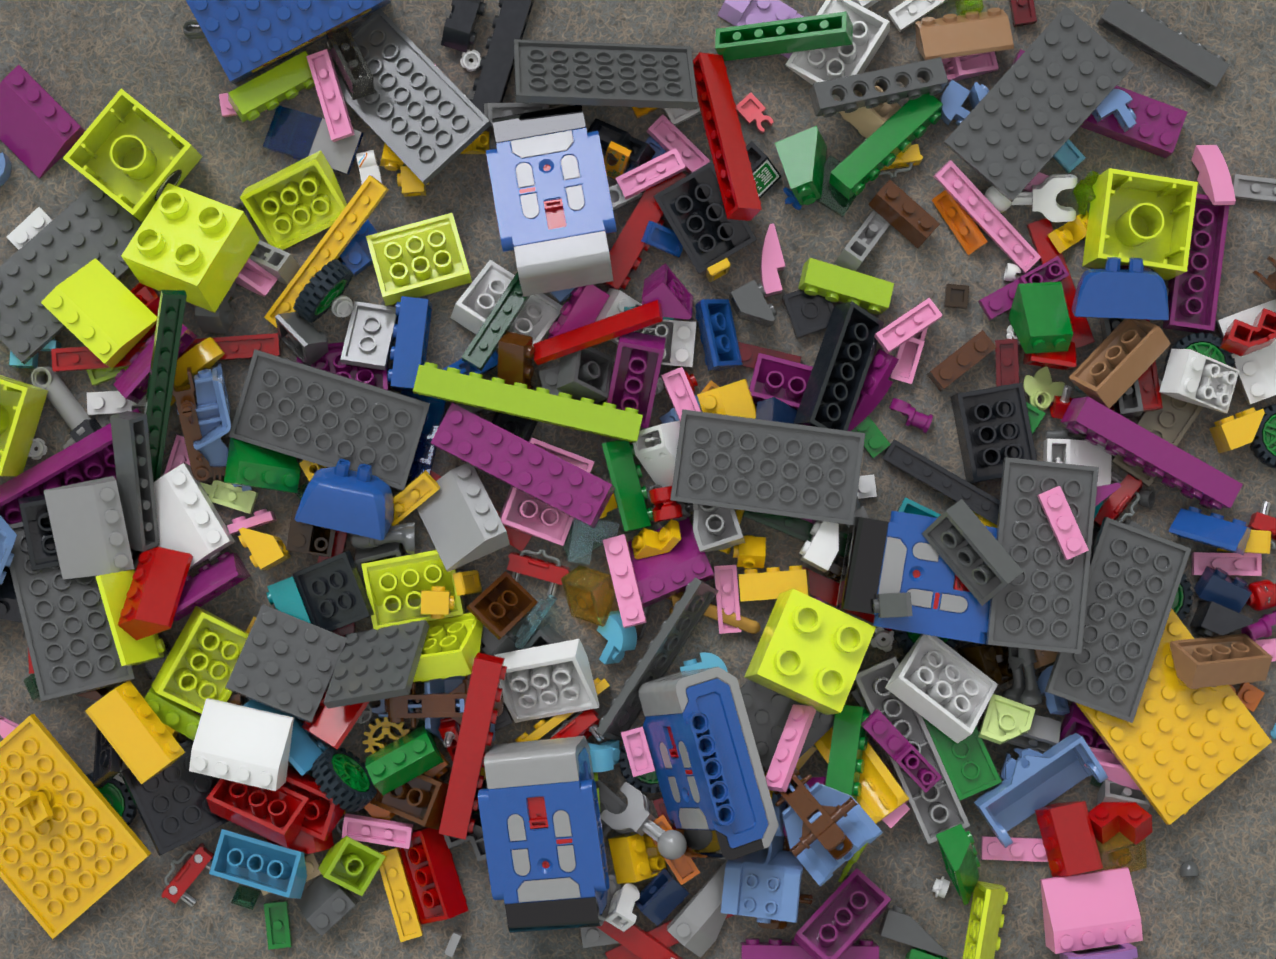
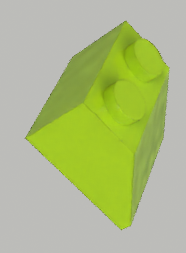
M345 836L329 849L318 869L326 879L363 896L386 856Z

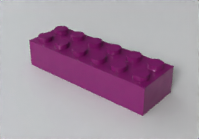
M1196 194L1187 272L1168 281L1169 320L1163 321L1164 329L1207 334L1213 332L1215 328L1229 205H1213L1207 195Z

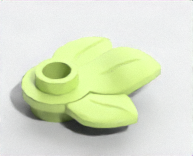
M1048 367L1039 369L1034 377L1026 375L1023 382L1024 391L1029 396L1030 404L1041 411L1050 406L1054 395L1062 396L1065 386L1064 382H1052ZM1038 396H1040V397L1042 398V401H1041L1040 404L1038 403V400H1037V399H1038Z

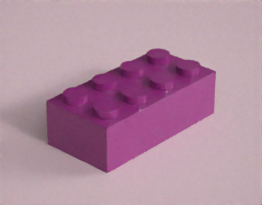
M631 332L619 337L607 403L617 405L616 409L625 411V407L639 410L638 414L643 415L640 427L647 429L649 427L666 338Z
M856 868L796 932L794 941L813 959H840L889 906L891 899Z

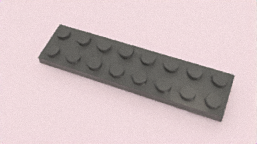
M696 577L688 583L681 600L675 603L672 614L662 623L661 631L650 642L644 657L637 662L635 671L625 681L624 688L619 696L613 699L608 713L599 721V727L596 732L604 737L619 740V742L623 740L621 732L629 730L642 711L638 693L640 686L646 682L664 677L718 593L717 589Z

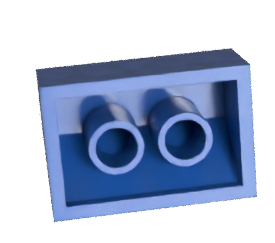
M729 299L700 300L695 305L696 319L700 328V339L703 344L708 371H721L743 365Z
M1189 506L1188 510L1180 509L1169 529V532L1176 536L1244 555L1252 530L1246 527L1247 522L1237 519L1228 522L1223 520V515L1211 512L1210 516L1201 514V509Z

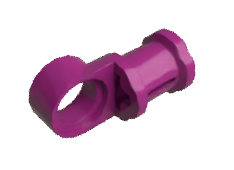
M897 398L892 399L889 409L902 412L901 414L908 416L905 426H914L926 434L933 415H925L916 411V408L905 401Z
M1276 610L1272 611V614L1262 615V618L1258 619L1256 623L1243 627L1241 633L1249 636L1254 642L1263 636H1272L1271 626L1276 625Z

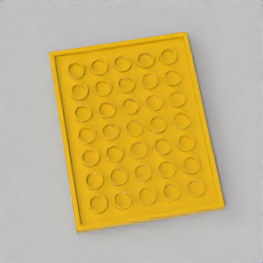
M1172 608L1133 723L1076 703L1166 825L1172 824L1272 743L1230 685L1190 689L1177 677L1170 642L1194 639V637Z
M32 714L0 742V877L48 935L54 939L152 853L36 715ZM33 790L34 792L44 791L54 815L39 827H31L24 807L15 808L13 804L20 798L23 792Z

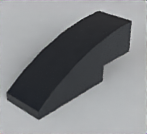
M595 118L587 131L599 132L601 148L606 151L611 141L631 150L628 163L635 167L650 161L656 153L648 143L634 138L628 132Z

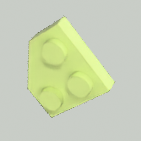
M993 694L988 702L978 737L1000 745L1025 734L1030 730L1036 709Z

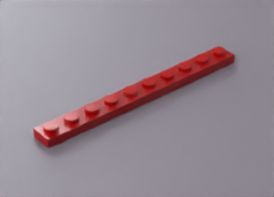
M278 333L213 338L225 353L218 361L250 359L253 356L254 349L281 356ZM207 338L195 339L181 356ZM146 342L137 343L114 368L129 367L132 364L130 363L131 358L137 352L141 353L147 347L145 345ZM86 346L51 349L53 372L111 368L104 364Z

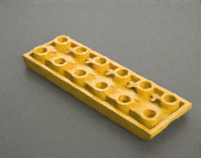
M833 726L814 744L827 763H829ZM868 741L867 748L863 750L862 755L865 765L863 773H860L859 782L862 788L860 796H857V803L877 824L910 798Z

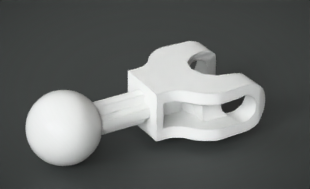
M1052 174L1040 185H1032V192H1021L1013 202L1007 199L994 186L989 187L984 196L1000 213L1009 209L1011 205H1032V211L1043 213L1051 222H1070L1076 219V211L1072 207L1059 205L1056 202V197L1060 191L1076 187L1078 178L1072 174Z

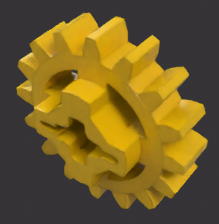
M384 717V722L380 718L375 719L377 725L370 723L368 726L371 731L364 732L368 739L362 742L369 746L365 753L370 751L372 754L375 753L377 750L374 746H379L381 749L387 746L385 742H378L385 738L386 734L390 739L398 740L411 731L410 728L404 730L405 722L400 724L391 723L388 717ZM382 726V733L378 737H373L376 730ZM392 726L397 728L401 735H396L392 731Z

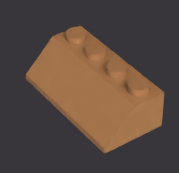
M990 8L987 12L980 13L978 11H968L965 15L959 16L947 14L943 18L938 19L925 17L921 21L915 22L916 45L924 60L939 57L945 59L1014 49L1008 15L1000 8Z
M1124 319L1070 375L1069 379L1087 396L1110 409L1171 343L1158 325L1144 319Z
M1246 634L1170 642L1177 677L1190 689L1265 681L1273 658Z

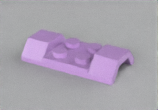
M725 0L718 13L720 18L733 26L803 17L780 0ZM784 53L781 55L789 59L792 53Z

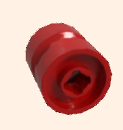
M672 486L649 490L650 501L655 505L652 509L654 522L683 517L681 504L670 500Z

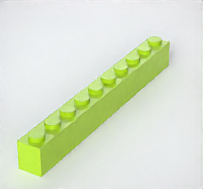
M425 362L424 365L419 364L413 389L414 394L636 443L638 440L643 415L638 414L639 410L625 407V411L616 409L617 405L603 402V406L594 404V400L581 397L579 401L571 399L572 395L559 392L557 396L549 394L550 390L537 387L535 391L527 389L528 385L514 382L513 386L505 384L504 379L496 377L486 380L482 379V374L470 372L468 376L460 374L461 370L447 367L446 371L438 369V365Z

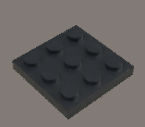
M350 550L293 573L311 624L331 632L374 615Z

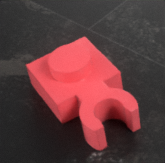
M749 93L736 105L737 113L749 125L755 121L756 128L760 133L763 134L765 132V129L761 126L762 122L765 121L770 126L773 125V119L762 114L766 108L752 93Z

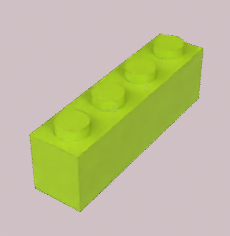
M306 51L228 92V101L242 123L247 120H255L260 116L261 112L267 109L269 111L273 110L280 104L279 102L285 99L291 100L299 94V91L305 88L308 90L315 86Z
M809 258L803 265L798 289L804 290L808 295L824 296L826 300L831 302L840 301L847 303L852 301L861 308L867 309L869 313L878 315L889 308L894 283Z

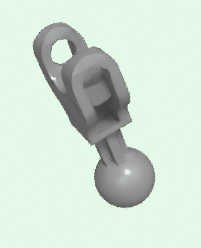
M624 782L620 791L628 798L626 810L620 814L604 810L600 814L601 819L620 834L635 832L643 836L646 833L657 842L658 851L664 858L669 860L680 858L687 848L684 835L676 830L665 831L654 823L655 817L650 814L648 798L635 787Z

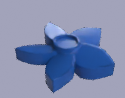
M785 187L783 190L788 196L785 199V204H792L799 211L802 206L793 192Z

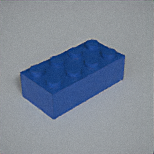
M401 296V302L396 304V315H398L399 319L398 324H394L393 338L396 339L395 347H391L390 360H393V369L388 371V382H390L391 387L395 391L413 392L419 364L424 365L426 362L432 304L429 299Z

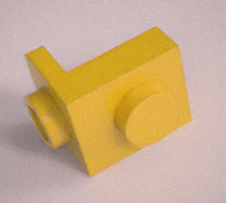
M33 790L23 792L20 798L13 803L15 808L24 807L31 827H39L54 816L44 791L34 792Z

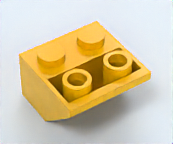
M1253 407L1236 413V418L1232 415L1215 421V427L1209 428L1218 452H1227L1253 442L1265 414L1264 409L1256 411Z
M243 527L238 529L241 534L238 538L244 548H249L252 554L249 557L255 568L259 567L261 570H269L291 558L281 537Z
M632 832L608 839L617 884L636 883L657 876L664 868L667 870L664 857L659 853L652 838L646 833L641 836L638 833Z

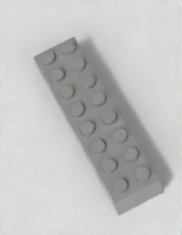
M891 656L859 670L854 682L868 710V714L871 715L876 709L880 710L942 776L925 793L886 753L900 786L910 798L908 805L923 839L927 844H931L937 841L936 834L959 824H962L965 829L970 824L922 716L885 688L899 665L896 657Z

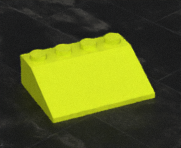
M321 150L245 188L240 196V199L268 244L281 250L331 227L347 206L333 169Z
M453 213L366 236L386 306L401 302V296L418 298L472 283Z
M96 258L57 285L41 302L87 348L111 368H114L157 323V316Z
M437 550L361 564L367 596L374 615H371L373 629L378 630L383 627L420 620H436L431 618V614H421V591L432 590V586H445V590H451L450 596H455L454 609H450V614L445 615V618L465 613L462 595L457 596L453 574L457 573V570L454 569L447 572Z
M134 569L96 576L121 666L140 665L164 657L163 652L166 650L162 638L159 639L158 633L136 641L118 626L121 610L124 607L127 592L130 589L132 577L135 573Z
M196 606L151 687L157 694L202 714L207 698L227 702L232 691L225 689L249 634Z
M472 613L427 621L429 629L413 682H426L432 679H446L453 676H467L471 674L474 659L477 653H480L483 624Z
M982 881L977 882L973 892L962 959H994L995 950H999L1001 938L998 937L999 928H1002L1004 924L1002 908L1003 905L1007 904L1008 892L1005 891L1006 888L1003 885Z

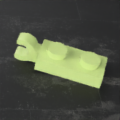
M213 480L212 485L200 482L205 492L209 494L208 497L211 502L252 514L258 496L257 492L251 490L242 491L241 487H234L231 484L218 480Z

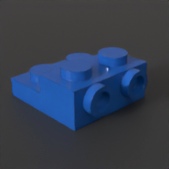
M368 219L340 255L343 260L341 263L355 276L373 264L366 236L378 232Z

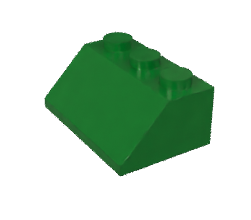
M230 438L224 483L297 493L300 468L296 457Z
M423 725L366 757L365 767L373 785L382 795H385L444 761L431 733Z
M959 824L936 834L945 869L960 899L966 905L969 903L980 877L978 867L981 865L976 856L978 854L970 831L965 832L962 824Z

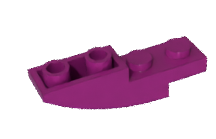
M1059 256L978 302L990 321L1011 310L1018 284L1060 282L1068 277L1069 273Z
M881 349L878 350L869 366L847 431L857 427L883 399L893 383L888 378L899 359Z
M876 709L861 724L883 750L925 793L942 778L880 710Z

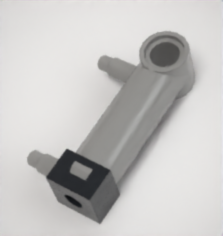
M52 366L37 367L33 370L31 374L32 384L48 390L46 398H48L71 429L69 433L71 438L63 445L64 449L102 428L95 418L91 419L66 386L62 380L61 372H53ZM45 373L48 375V382L45 381Z

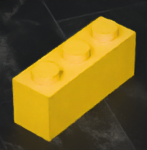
M802 565L789 566V571H780V567L766 568L767 572L758 573V569H745L744 574H738L740 601L777 599L779 594L790 589H795L810 596L808 569L803 570Z

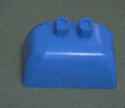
M1107 257L1105 269L1087 270L1079 280L1072 305V312L1076 317L1169 320L1165 282L1158 273L1144 270L1142 258H1129L1128 270L1120 269L1121 258Z
M339 459L336 467L317 470L302 496L295 521L384 540L394 519L393 495L387 483L372 475V466L360 464L356 472L350 470L351 462L349 460Z

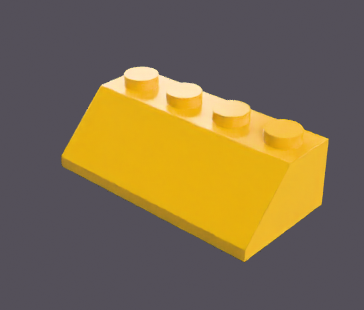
M746 379L697 394L702 412L756 419V408Z
M131 681L116 687L85 710L141 785L171 766L185 753Z

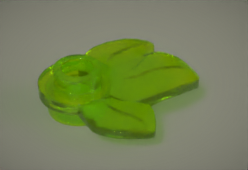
M1090 171L1085 179L1077 183L1073 190L1075 199L1078 201V211L1082 215H1086L1088 203L1096 198L1092 189L1099 176V173L1096 171Z

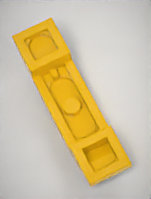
M212 337L200 342L177 360L174 379L175 386L187 385L189 383L188 367H191L194 378V375H198V372L204 368L210 369L225 354ZM173 395L171 399V405L176 401Z

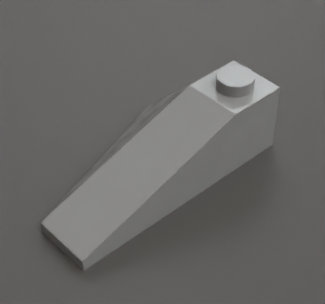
M693 503V532L700 552L723 550L745 543L734 509Z
M729 859L719 867L667 925V931L700 958L716 941L727 914L721 913L725 867Z

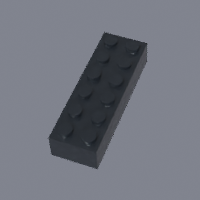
M852 301L834 306L793 424L848 430L878 343L874 335L882 330L884 322Z

